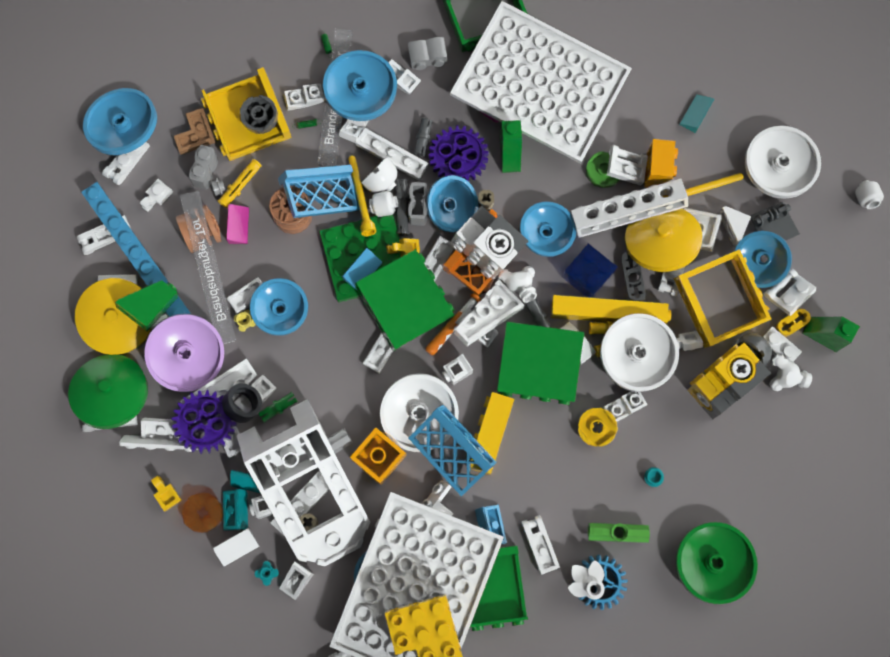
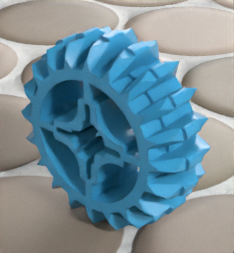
M600 554L596 555V561L604 571L603 582L609 584L604 585V589H614L613 593L602 600H593L587 596L578 597L579 600L587 598L584 603L586 606L592 602V609H596L597 603L600 610H604V603H606L608 609L612 608L610 601L615 605L619 604L616 597L624 598V595L619 593L620 590L627 591L626 587L621 586L622 583L628 582L627 579L621 580V576H624L626 572L619 573L618 570L622 565L618 564L614 567L613 565L616 560L612 559L608 563L609 556L607 555L604 556L603 561H601ZM592 556L588 557L589 564L586 560H582V564L587 569L595 561ZM607 568L614 574L616 583L607 579ZM593 585V588H594L593 593H596V592H597V587H596L595 585Z

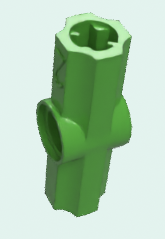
M588 523V541L649 543V525ZM616 527L622 529V538L615 537L614 529Z

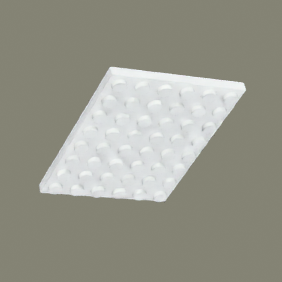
M501 1L451 90L450 96L500 122L521 120L523 134L581 164L632 68Z
M390 492L329 647L354 657H418L416 650H408L395 655L385 611L389 608H396L400 605L418 602L425 598L436 597L439 594L446 593L462 648L504 537Z

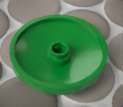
M118 354L98 356L82 365L73 376L68 390L69 404L77 418L90 427L97 429L120 427L136 417L143 408L148 395V382L140 366L132 359Z
M710 522L693 528L683 537L676 553V570L681 583L692 596L706 603L727 604L734 602L751 589L756 579L758 562L752 543L740 530L725 523Z

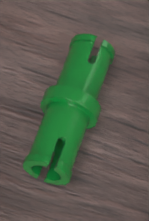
M292 391L278 401H272L273 404L259 412L260 417L268 413V415L262 418L264 423L277 414L281 415L285 409L298 402L296 397L288 401V399L295 396Z

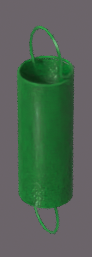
M321 32L320 37L325 53L330 54L332 53V48L328 35Z
M317 119L297 122L298 127L296 128L302 129L317 126Z

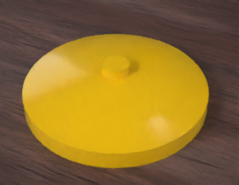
M678 209L629 223L625 233L626 249L630 257L643 268L657 272L675 271L691 263L700 252L702 230L699 222L692 214L684 209Z
M121 278L103 279L89 286L80 296L75 309V324L82 340L92 349L109 355L125 354L141 346L148 338L152 328L148 332L118 310L115 302L142 288L131 281Z

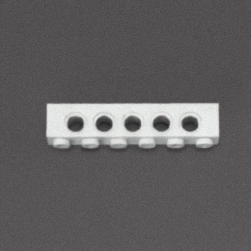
M672 179L666 183L652 185L643 190H634L629 194L617 195L611 199L596 201L587 206H579L571 210L578 238L688 207V196L682 179Z

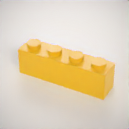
M492 392L491 397H486L483 407L487 408L485 415L481 414L478 422V426H481L479 434L475 433L474 438L496 460L514 399ZM471 464V470L483 471L478 464ZM493 467L486 473L487 475H491Z

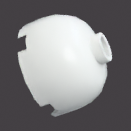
M386 157L361 183L372 193L384 192L385 190L391 191L396 186L394 183L397 178L396 166Z

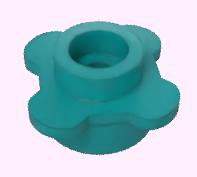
M268 561L263 562L262 567L255 571V577L260 578L265 586L270 585L271 581L279 575L278 569H274Z

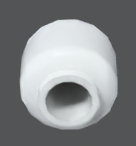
M863 181L855 190L859 204L867 209L878 207L884 198L880 185L874 181Z
M390 191L375 193L372 199L369 200L370 210L378 217L393 215L396 207H398V199Z

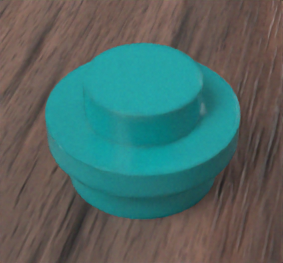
M652 467L645 472L644 480L650 487H658L664 481V474L659 468Z

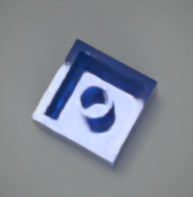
M588 243L566 268L562 278L587 298H594L614 275L618 267Z

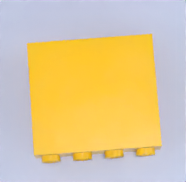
M264 67L257 69L258 75L207 94L204 89L201 90L204 96L201 98L204 108L208 107L210 111L207 114L211 124L214 123L216 129L213 130L216 139H221L223 144L220 145L223 156L227 155L229 161L292 138ZM263 95L274 102L278 111V121L270 132L255 134L243 125L240 108L243 102L252 96L254 98Z

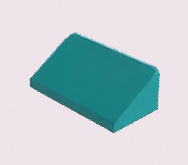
M696 94L679 125L696 133L714 98Z
M235 470L231 471L232 487L261 493L250 474Z
M247 490L223 491V531L248 529Z

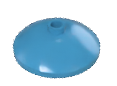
M459 176L440 178L432 185L427 195V211L430 219L438 228L446 232H458L478 210V197L475 189L467 180Z
M540 202L531 206L524 213L520 222V233L528 240L526 246L532 252L545 257H553L564 253L571 247L576 237V226L573 216L566 208L553 202ZM543 231H547L549 235L545 236Z
M770 231L753 232L745 236L735 248V251L740 249L743 257H746V264L749 270L753 272L754 282L758 288H767L778 284L790 271L792 264L791 250L787 242L778 234ZM762 255L767 256L766 262L761 261Z
M282 278L271 279L261 284L253 293L250 302V312L253 321L262 331L271 335L282 336L296 331L304 323L308 314V301L302 288L293 281ZM283 307L284 310L283 312L279 313L277 312V308Z

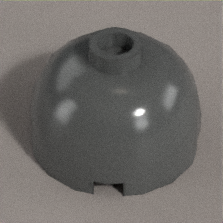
M259 95V97L254 98L252 96L243 102L240 108L243 125L255 134L270 132L278 121L277 108L274 102L266 96Z
M748 333L734 341L732 347L735 344L741 346L745 343L765 367L771 360L772 349L769 342L763 336L756 333Z

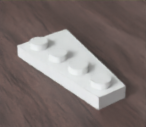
M498 280L495 286L486 293L482 301L458 325L454 334L467 347L521 311L524 304Z
M245 359L198 390L201 391L202 395H205L206 390H209L211 396L216 391L217 398H219L236 384L246 383L249 385L257 374L249 361ZM198 390L193 393L195 396H198ZM234 394L232 397L233 401L239 394ZM209 405L205 407L204 411L211 413L215 407ZM189 414L192 420L196 419L195 414ZM205 418L201 420L204 425L208 424Z

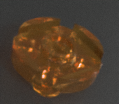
M209 493L191 495L183 506V522L192 531L207 533L220 524L223 518L222 505L215 496ZM202 507H205V511H207L208 514L204 515L203 518H200L198 510H201Z

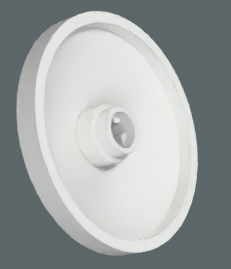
M774 126L760 132L749 144L745 154V168L749 179L761 192L775 198H793L805 193L815 183L821 170V157L816 144L804 132L789 126Z
M631 314L617 320L606 331L601 343L600 357L605 372L614 383L630 391L644 392L653 390L670 379L678 364L679 347L674 333L663 321L647 314Z
M421 373L404 376L395 381L383 396L380 407L382 427L388 438L397 446L408 451L420 452L408 438L432 415L436 408L442 405L458 420L459 411L456 398L448 385L435 376ZM434 418L431 421V430L440 431V423ZM419 433L415 437L421 444H427V433ZM431 434V444L440 445V434ZM444 434V443L451 437V435Z

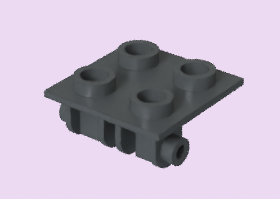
M780 202L750 215V219L757 231L773 232L781 236L785 241L800 234L789 214V211H791L789 204Z

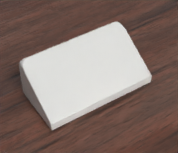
M248 528L214 547L213 550L225 567L260 546L251 529Z

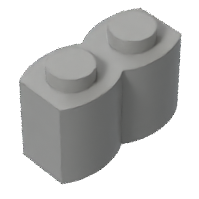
M434 37L408 43L412 69L424 70L428 66L441 67L448 63L444 37Z
M200 145L196 150L195 163L191 166L189 178L194 187L207 190L213 180L212 173L218 165V156L212 147Z
M412 182L410 185L408 213L411 225L424 226L427 222L428 188L426 183Z

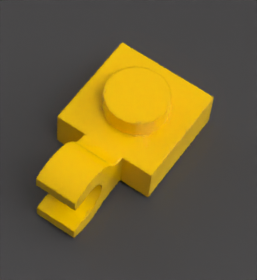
M403 238L399 240V243H392V246H386L388 254L400 253L401 257L415 249L420 253L419 239Z
M156 476L151 480L158 490L154 497L164 512L182 501L172 484L165 486L160 476Z

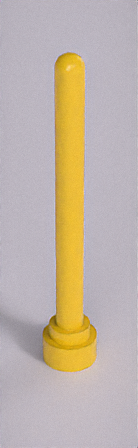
M351 155L348 160L353 169L352 178L363 221L360 226L361 234L363 236H371L376 233V227L369 218L356 158Z
M742 173L734 174L685 190L687 196H691L740 181L744 178V175Z

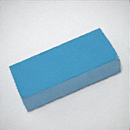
M366 248L343 275V280L356 289L355 283L374 273L382 264V261Z
M499 504L476 509L478 526L503 536L501 545L506 544L507 539Z

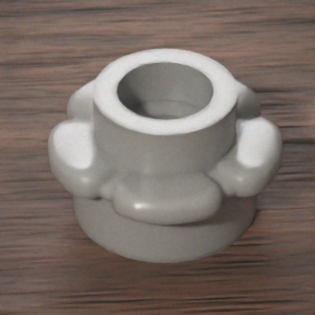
M215 178L216 180L211 182L215 196H222V192L226 191L223 181H218V178Z

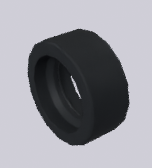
M246 383L236 384L223 396V410L231 420L238 423H246L260 412L262 408L261 395L251 385ZM234 394H242L249 399L252 410L249 413L242 412L235 407L232 399Z

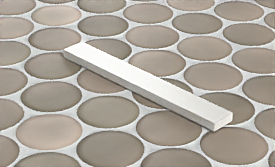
M441 236L437 239L424 263L427 269L432 270L435 276L434 281H436L443 269V264L449 259L455 249L452 246V242ZM382 332L363 362V365L379 374L393 352Z

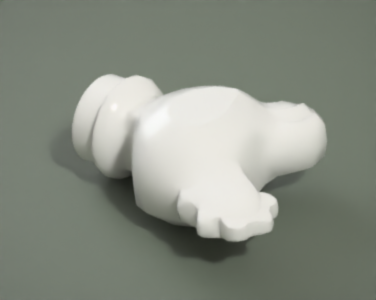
M526 266L521 271L514 273L509 272L508 269H503L498 274V278L506 283L511 292L519 294V298L524 303H528L536 298V290L534 287H531L535 275L533 267Z
M775 355L772 358V365L778 367L777 375L769 383L772 390L780 391L782 388H790L797 384L800 388H808L812 382L811 373L805 370L800 372L798 365L784 358L783 355Z

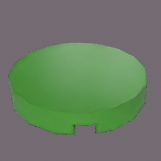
M600 151L594 154L586 166V175L589 181L601 188L612 187L620 180L607 175L610 157L608 152Z

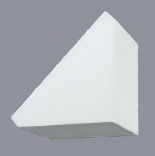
M727 206L722 207L718 214L722 215V223L734 247L742 240L751 216Z
M294 562L279 589L296 600L314 574L298 562Z

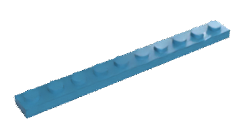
M98 182L83 190L81 193L146 285L150 286L161 280L167 284L168 280ZM179 296L166 310L169 317L177 314H191Z

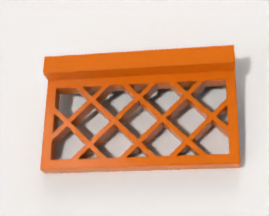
M493 209L489 211L495 218L498 217ZM455 250L443 264V270L448 274H452L479 296L492 278H487L485 281L483 274L471 275L470 265L472 264L468 260L464 262L467 256L463 252L460 253ZM459 266H468L469 275L461 276L456 270ZM482 276L483 284L477 289L472 285L471 277Z

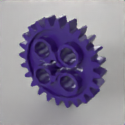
M456 125L455 130H452L450 126L449 132L442 130V136L436 134L437 141L432 140L433 146L429 147L431 152L429 159H433L430 161V166H434L433 172L439 171V178L443 175L445 177L459 176L468 182L470 177L474 181L476 180L475 174L481 176L482 172L480 169H486L484 163H488V158L486 157L489 155V151H486L487 144H483L484 138L478 139L479 132L472 134L473 128L466 131V126H464L462 130H459L458 125ZM464 141L466 144L458 145L457 142ZM443 150H448L451 153L448 155H444L441 152ZM473 155L476 159L469 160L467 156ZM457 164L461 168L455 170L451 166Z
M198 390V396L190 393L191 399L183 397L185 403H178L180 410H174V414L177 417H172V421L176 423L172 425V429L177 430L174 436H181L178 440L179 444L185 442V449L192 446L191 451L193 453L198 448L200 454L203 453L204 449H207V452L210 454L213 447L216 451H219V444L225 447L224 440L231 441L229 434H235V430L231 427H236L237 422L232 421L223 410L222 400L224 395L217 398L216 391L211 396L209 390H206L205 395H202L201 391ZM211 405L215 409L213 412L207 413L204 411L205 407ZM191 413L196 415L195 420H186L187 415ZM205 418L208 424L204 425L201 420ZM215 423L223 424L220 430H214L212 426ZM197 431L205 433L200 439H196L194 434Z

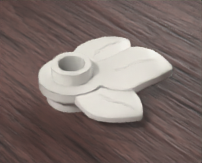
M593 561L588 569L583 566L573 565L571 574L575 582L569 585V591L579 598L587 596L595 600L602 597L604 594V585L602 583L604 571L597 561ZM592 585L597 587L596 593L590 591Z

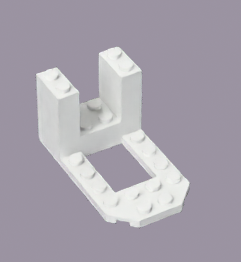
M307 399L290 408L297 425L264 442L255 426L237 435L244 464L297 559L327 566L361 547L365 531L368 530L370 520ZM318 467L342 513L306 531L282 486Z

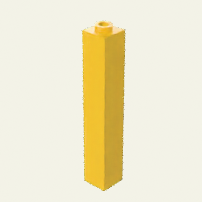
M553 295L551 318L596 322L611 321L615 323L627 315L647 314L667 324L671 320V310H668L669 304Z

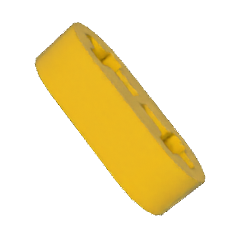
M798 309L791 316L788 315L779 321L776 325V330L784 337H788L810 322V313L805 309ZM803 315L805 317L803 321L795 322V319ZM789 323L792 325L787 330L783 331L781 329L783 325L786 326Z

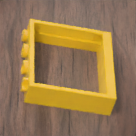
M740 249L673 278L696 331L703 341L704 348L713 346L771 320L768 312L770 309L764 304L763 294L756 286L754 274L749 270L746 264L747 259L743 257ZM731 260L757 319L714 337L688 278Z

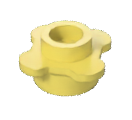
M245 310L234 316V321L237 322L238 329L241 332H245L247 328L256 325L250 310Z

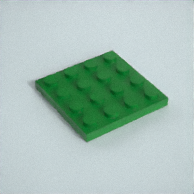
M393 215L371 217L370 220H372L376 227V233L371 236H363L361 234L360 226L363 222L362 220L320 230L338 303L361 297L356 289L343 280V275L366 248L382 261L377 270L401 258L400 253H387L386 246H392V243H399L400 240Z

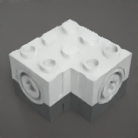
M481 206L455 234L451 242L458 252H463L467 256V260L472 265H477L482 269L481 273L485 277L494 279L528 243V240L500 214L495 218Z

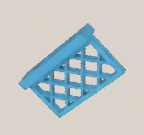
M341 165L285 170L278 177L279 185L284 187L293 218L359 211L358 199L350 175L353 172L352 166ZM346 180L347 190L339 185L340 181ZM324 182H328L333 186L331 192L322 186ZM307 184H312L317 188L315 193L306 188ZM291 185L300 189L298 195L291 191ZM335 189L344 194L342 199L333 194ZM319 190L328 196L325 201L317 196ZM302 192L311 197L309 203L300 198ZM346 196L352 200L354 206H349L344 202ZM330 198L338 203L337 208H333L328 204ZM313 200L322 205L320 210L311 206ZM299 202L306 208L304 211L298 212L295 204Z
M444 405L436 408L432 415L408 438L460 496H463L497 463ZM434 418L440 423V431L431 430V421ZM419 433H427V444H421L415 437ZM431 434H440V445L431 444ZM444 434L453 437V445H444ZM431 447L440 448V458H434L431 455ZM444 448L453 449V459H444ZM457 449H464L466 451L467 460L457 459ZM444 462H453V473L445 471ZM457 463H467V474L457 473ZM471 464H478L483 471L479 474H471ZM457 477H467V486L464 489L457 484Z

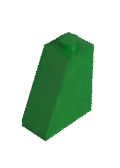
M521 120L502 121L499 138L502 173L521 172Z
M161 280L120 298L115 303L118 310L148 332L178 298V294L174 285L169 282L166 284Z
M843 316L811 317L802 334L832 351L838 352L852 343L860 326Z

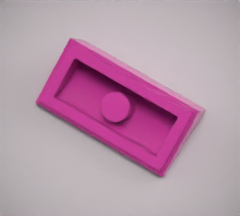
M228 204L227 242L229 244H248L249 207Z

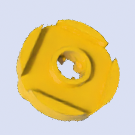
M603 408L587 410L580 417L578 432L581 439L588 445L595 447L605 446L612 442L618 431L616 418L610 411ZM597 421L598 424L601 422L603 425L601 427L602 432L600 433L593 431L594 423Z

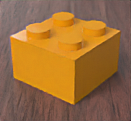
M652 140L646 153L648 158L644 187L660 185L676 177L677 166H674V159H677L678 148H675L676 141Z
M375 428L351 455L350 459L378 484L382 485L407 455L406 452L379 429Z

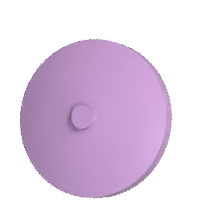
M177 314L165 318L152 329L145 344V362L152 377L162 386L179 392L194 391L211 382L219 373L224 360V345L216 328L204 318L192 314Z

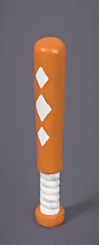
M472 293L471 299L461 311H458L425 348L428 354L435 355L458 327L455 322L466 308L472 309L476 303L481 302V298L477 294Z

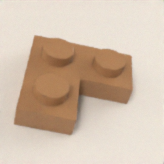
M203 108L186 113L191 130L174 136L181 155L197 150L200 145L208 146L216 143Z

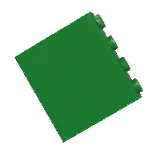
M416 249L357 281L354 285L392 351L399 349L406 343L455 316L452 304L445 300V293L440 285L437 286L432 270L427 269L424 264L426 262L424 256L418 253Z
M506 322L497 391L501 392V395L512 397V393L520 394L522 399L531 400V397L535 396L539 397V401L551 402V399H556L559 404L570 405V401L575 402L584 332Z
M518 546L499 549L470 625L472 631L484 630L485 625H492V628L504 627V623L512 622V626L522 625L524 620H528Z

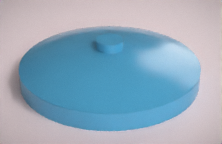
M356 50L342 54L328 66L323 79V90L327 103L338 115L353 121H368L381 116L391 107L397 93V79L393 68L383 57L373 52Z
M121 88L109 91L96 99L87 110L83 121L84 135L92 147L101 153L122 155L132 152L142 146L153 134L157 123L156 108L150 98L139 90Z

